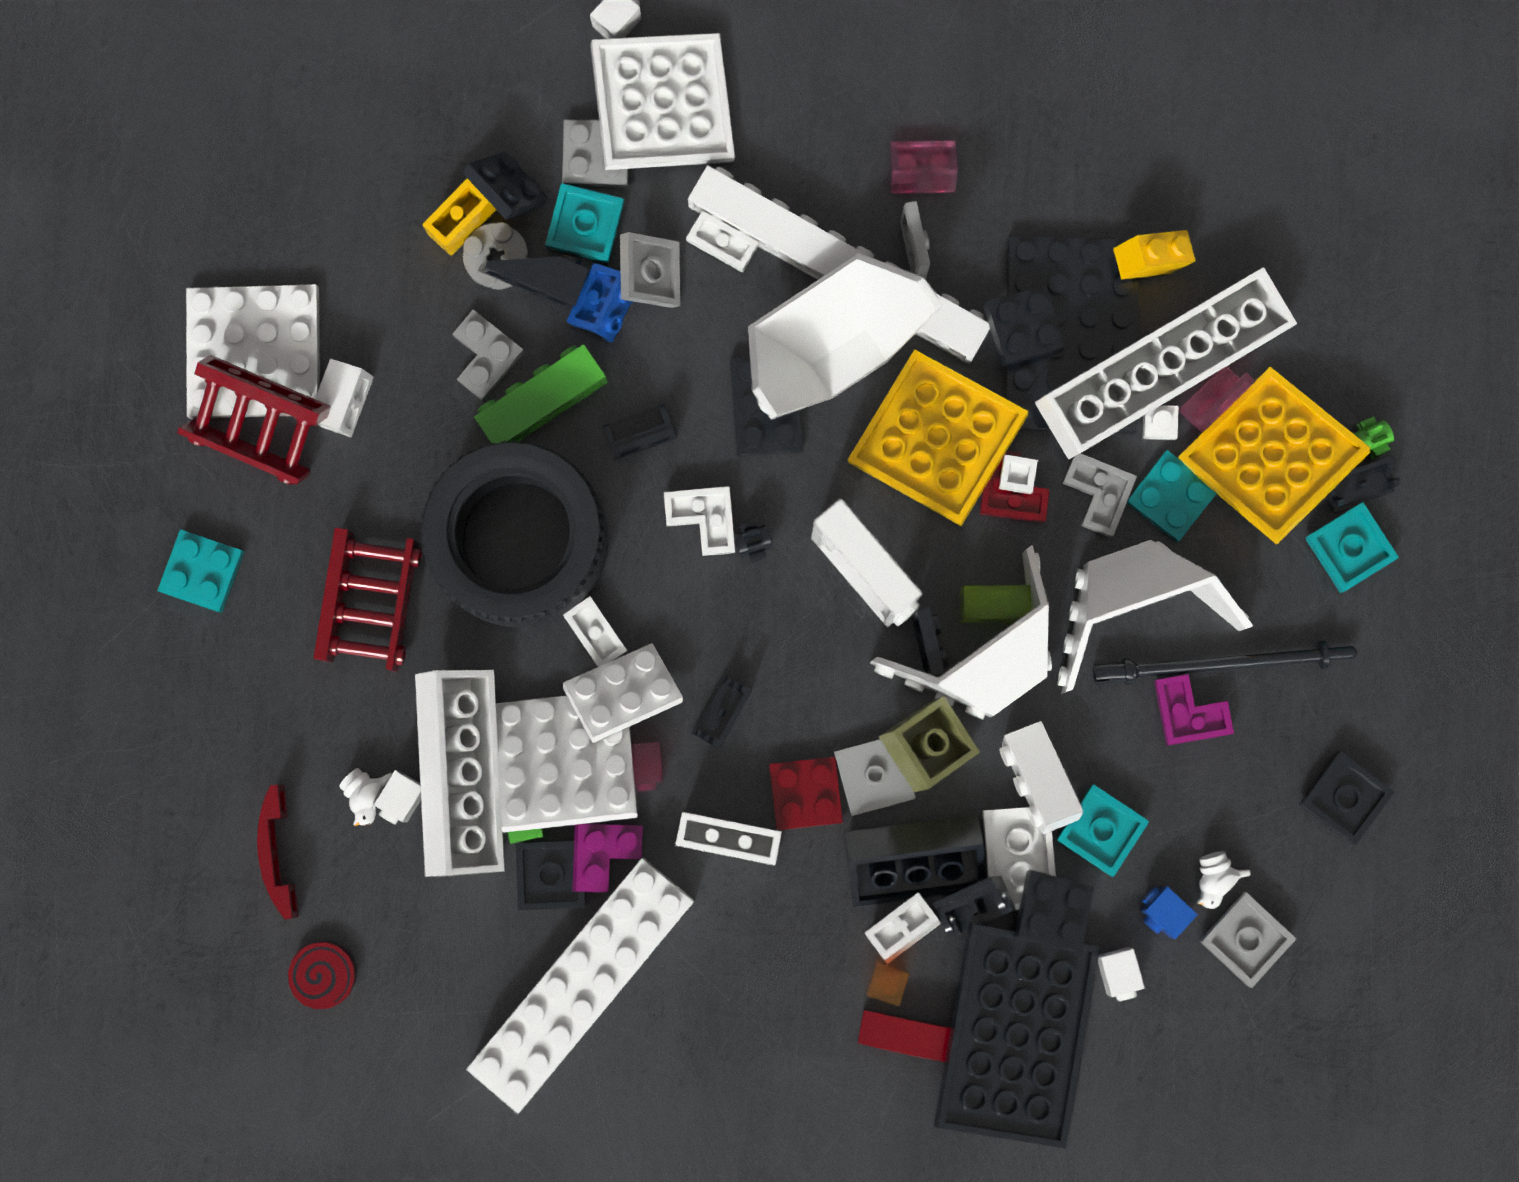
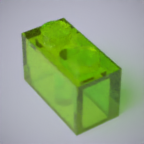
M964 585L960 589L961 622H1017L1031 612V585Z

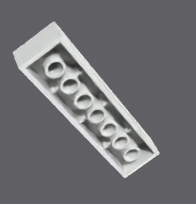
M1263 267L1042 397L1035 404L1065 455L1070 459L1295 326L1297 322Z
M642 858L466 1070L519 1114L695 900L645 858Z

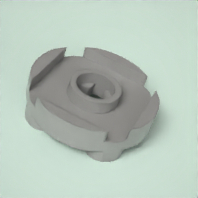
M501 222L486 224L477 228L465 240L463 245V262L470 277L476 283L482 284L485 287H491L492 289L500 290L512 285L478 271L480 265L488 261L487 257L491 255V250H503L505 254L501 256V260L529 258L528 248L520 233L508 224Z

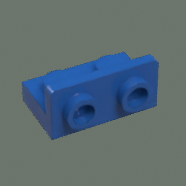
M593 263L576 306H573L567 322L574 327L598 334L608 342H613L616 334L622 327L623 319L629 306L633 302L621 299V271Z

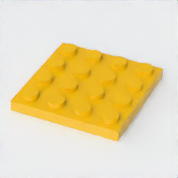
M914 349L849 456L848 463L962 526L1029 414L1022 407Z
M1269 367L1178 456V459L1203 483L1277 545L1370 453V447L1273 368Z

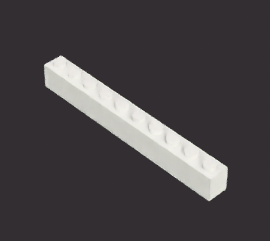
M707 165L688 197L689 208L700 214L702 210L758 241L760 248L817 280L858 253L874 259V254L868 249L857 246V248L845 243L846 239L841 234L833 230H829L827 233L817 227L818 223L811 217L801 214L800 217L789 211V206L775 198L770 201L761 196L762 192L757 187L749 183L742 185L733 180V175L723 168L717 167L713 169ZM886 262V264H889V265H892V266H894V267L899 268L898 266L894 265L893 263ZM937 294L942 307L915 335L970 365L990 330L987 317L972 309L969 312L958 306L959 302L950 295L942 294L940 296Z

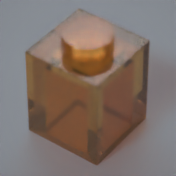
M875 960L865 993L867 996L900 1006L910 973Z

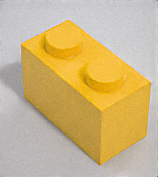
M466 179L422 225L427 234L452 256L496 209Z
M1187 230L1137 235L1113 248L1121 280L1172 274L1196 261Z

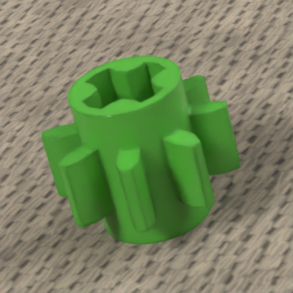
M1372 416L1356 424L1358 431L1353 434L1370 447L1369 454L1371 459L1391 450L1388 444L1394 442V435L1385 420L1376 422L1375 417Z

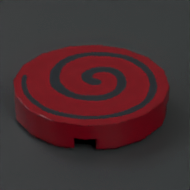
M315 942L302 948L292 959L288 970V985L294 997L304 1006L316 1010L330 1009L342 1003L351 994L356 982V966L353 959H351L344 948L331 942Z

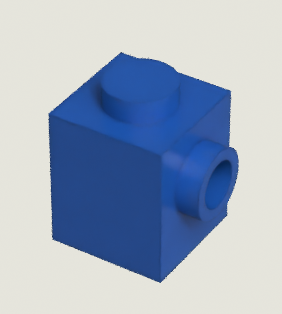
M1161 886L1159 889L1153 887L1142 899L1145 905L1140 909L1146 916L1143 922L1156 934L1163 931L1172 939H1176L1198 915L1167 886Z

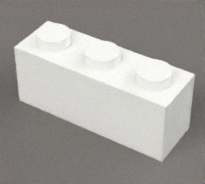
M1042 721L1004 735L1000 754L1007 767L1012 766L1016 775L1013 778L1015 788L1021 797L1025 795L1030 807L1027 808V812L1033 826H1039L1042 834L1080 820L1083 809Z
M682 812L676 846L775 865L782 832Z

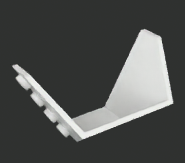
M856 254L748 326L752 391L758 399L759 407L773 419L834 398L887 363L942 307L937 294L921 276L863 254Z
M1149 540L1089 561L1083 566V569L1077 570L1074 588L1079 589L1077 602L1072 601L1070 607L1069 621H1074L1072 634L1067 633L1065 637L1063 653H1067L1068 657L1066 667H1060L1058 685L1062 686L1061 694L1073 690L1092 624L1188 590L1192 591L1238 631L1253 625L1248 620L1249 616L1239 608L1215 575L1175 554L1159 541L1155 543Z
M1030 546L1022 553L1029 609L1027 615L940 678L880 657H876L870 662V664L876 666L874 672L890 679L893 678L894 674L906 679L905 686L921 693L924 688L936 693L935 699L944 696L950 706H953L954 702L967 707L965 710L967 714L981 720L984 719L985 715L988 717L994 716L1047 677V671L1052 669L1051 655L1048 651V601L1040 575L1039 554L1034 553L1033 546Z

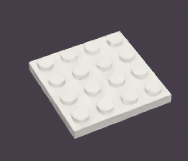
M719 33L598 39L591 41L605 170L733 162L735 155Z
M317 285L186 288L188 418L197 419L207 385L204 378L194 374L197 362L210 355L306 396L316 398L320 387L319 287ZM220 387L211 418H231L237 398L234 391ZM250 400L245 417H265L267 411L265 404ZM280 413L279 416H290V415H288V414H286V413Z
M567 696L496 703L501 829L503 832L637 818L630 726L592 743Z

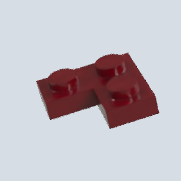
M1006 451L1005 455L1020 457L1021 452ZM1002 458L982 491L979 515L1045 523L1050 489L1033 487L1032 494L998 489L1003 463Z

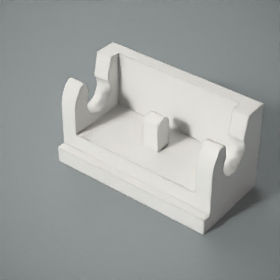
M330 359L315 399L330 405L331 408L328 418L318 425L352 437L374 377L362 368Z
M917 893L866 931L865 934L888 964L939 926L940 921L921 895Z

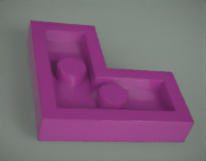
M1189 674L1154 680L1166 746L1234 734L1228 701L1195 707Z
M575 824L572 891L608 892L610 859H642L643 826Z

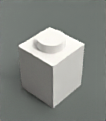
M603 0L590 14L592 26L607 39L625 38L642 19L639 7L640 2L638 0Z
M395 770L374 806L381 809L378 815L395 825L398 820L408 822L421 801V783L403 772Z
M1126 947L1098 955L1097 961L1108 996H1116L1118 1001H1123L1136 997V991L1145 989L1134 949Z

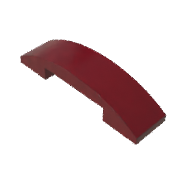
M276 784L270 785L261 807L257 829V852L266 890L273 904L286 920L297 918L299 914L295 884L282 886L275 819L288 818L285 786Z
M863 1009L857 1043L945 1062L951 1027Z

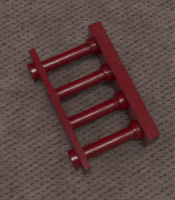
M213 355L197 362L194 374L204 378L207 385L196 421L192 419L180 426L177 434L187 437V440L192 444L208 446L277 476V479L283 483L298 485L310 475L311 470L298 464L310 426L318 425L328 418L331 406ZM220 387L234 391L237 396L226 433L209 427ZM250 400L265 404L267 409L256 446L239 439ZM280 413L293 416L297 421L286 459L268 452Z
M335 528L313 659L333 663L334 656H338L339 653L387 660V670L398 672V666H403L406 657V646L402 645L414 567L419 568L422 548H418V542L410 538L406 540L405 549L358 543L357 539L353 538L354 533L348 529ZM356 555L403 562L400 582L352 575V572L348 571L350 558H354ZM355 588L396 594L395 614L348 608L343 603L344 591ZM344 620L392 627L390 645L387 647L341 640V637L337 636L339 623H344Z

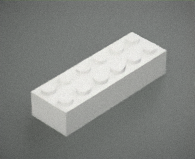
M448 670L415 674L425 877L504 871L497 763L498 741L494 670Z

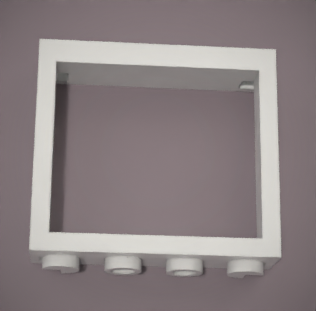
M841 499L814 521L811 539L887 628L893 623L899 627L913 615L920 606L917 600L922 593Z

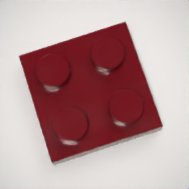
M835 757L769 764L776 830L843 823Z

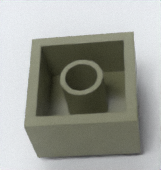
M944 696L928 701L878 736L914 792L931 788L980 753Z

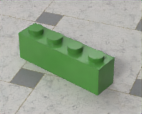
M584 344L579 348L575 345L566 349L560 355L561 359L551 366L548 363L542 365L533 372L532 375L534 377L524 384L521 381L513 384L505 391L506 396L497 402L490 400L478 409L479 414L474 416V418L491 443L495 442L497 444L501 443V441L512 443L513 440L520 441L608 383L606 376Z

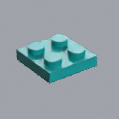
M561 183L545 247L609 264L625 203L624 199Z
M1166 450L1130 495L1126 504L1177 543L1207 507L1216 493L1203 483L1180 459Z
M1363 502L1305 537L1340 593L1345 592L1399 558Z
M180 529L157 591L223 613L245 552Z
M1091 784L1080 801L1083 809L1080 820L1065 825L1056 841L1104 873L1114 877L1149 821L1094 784Z

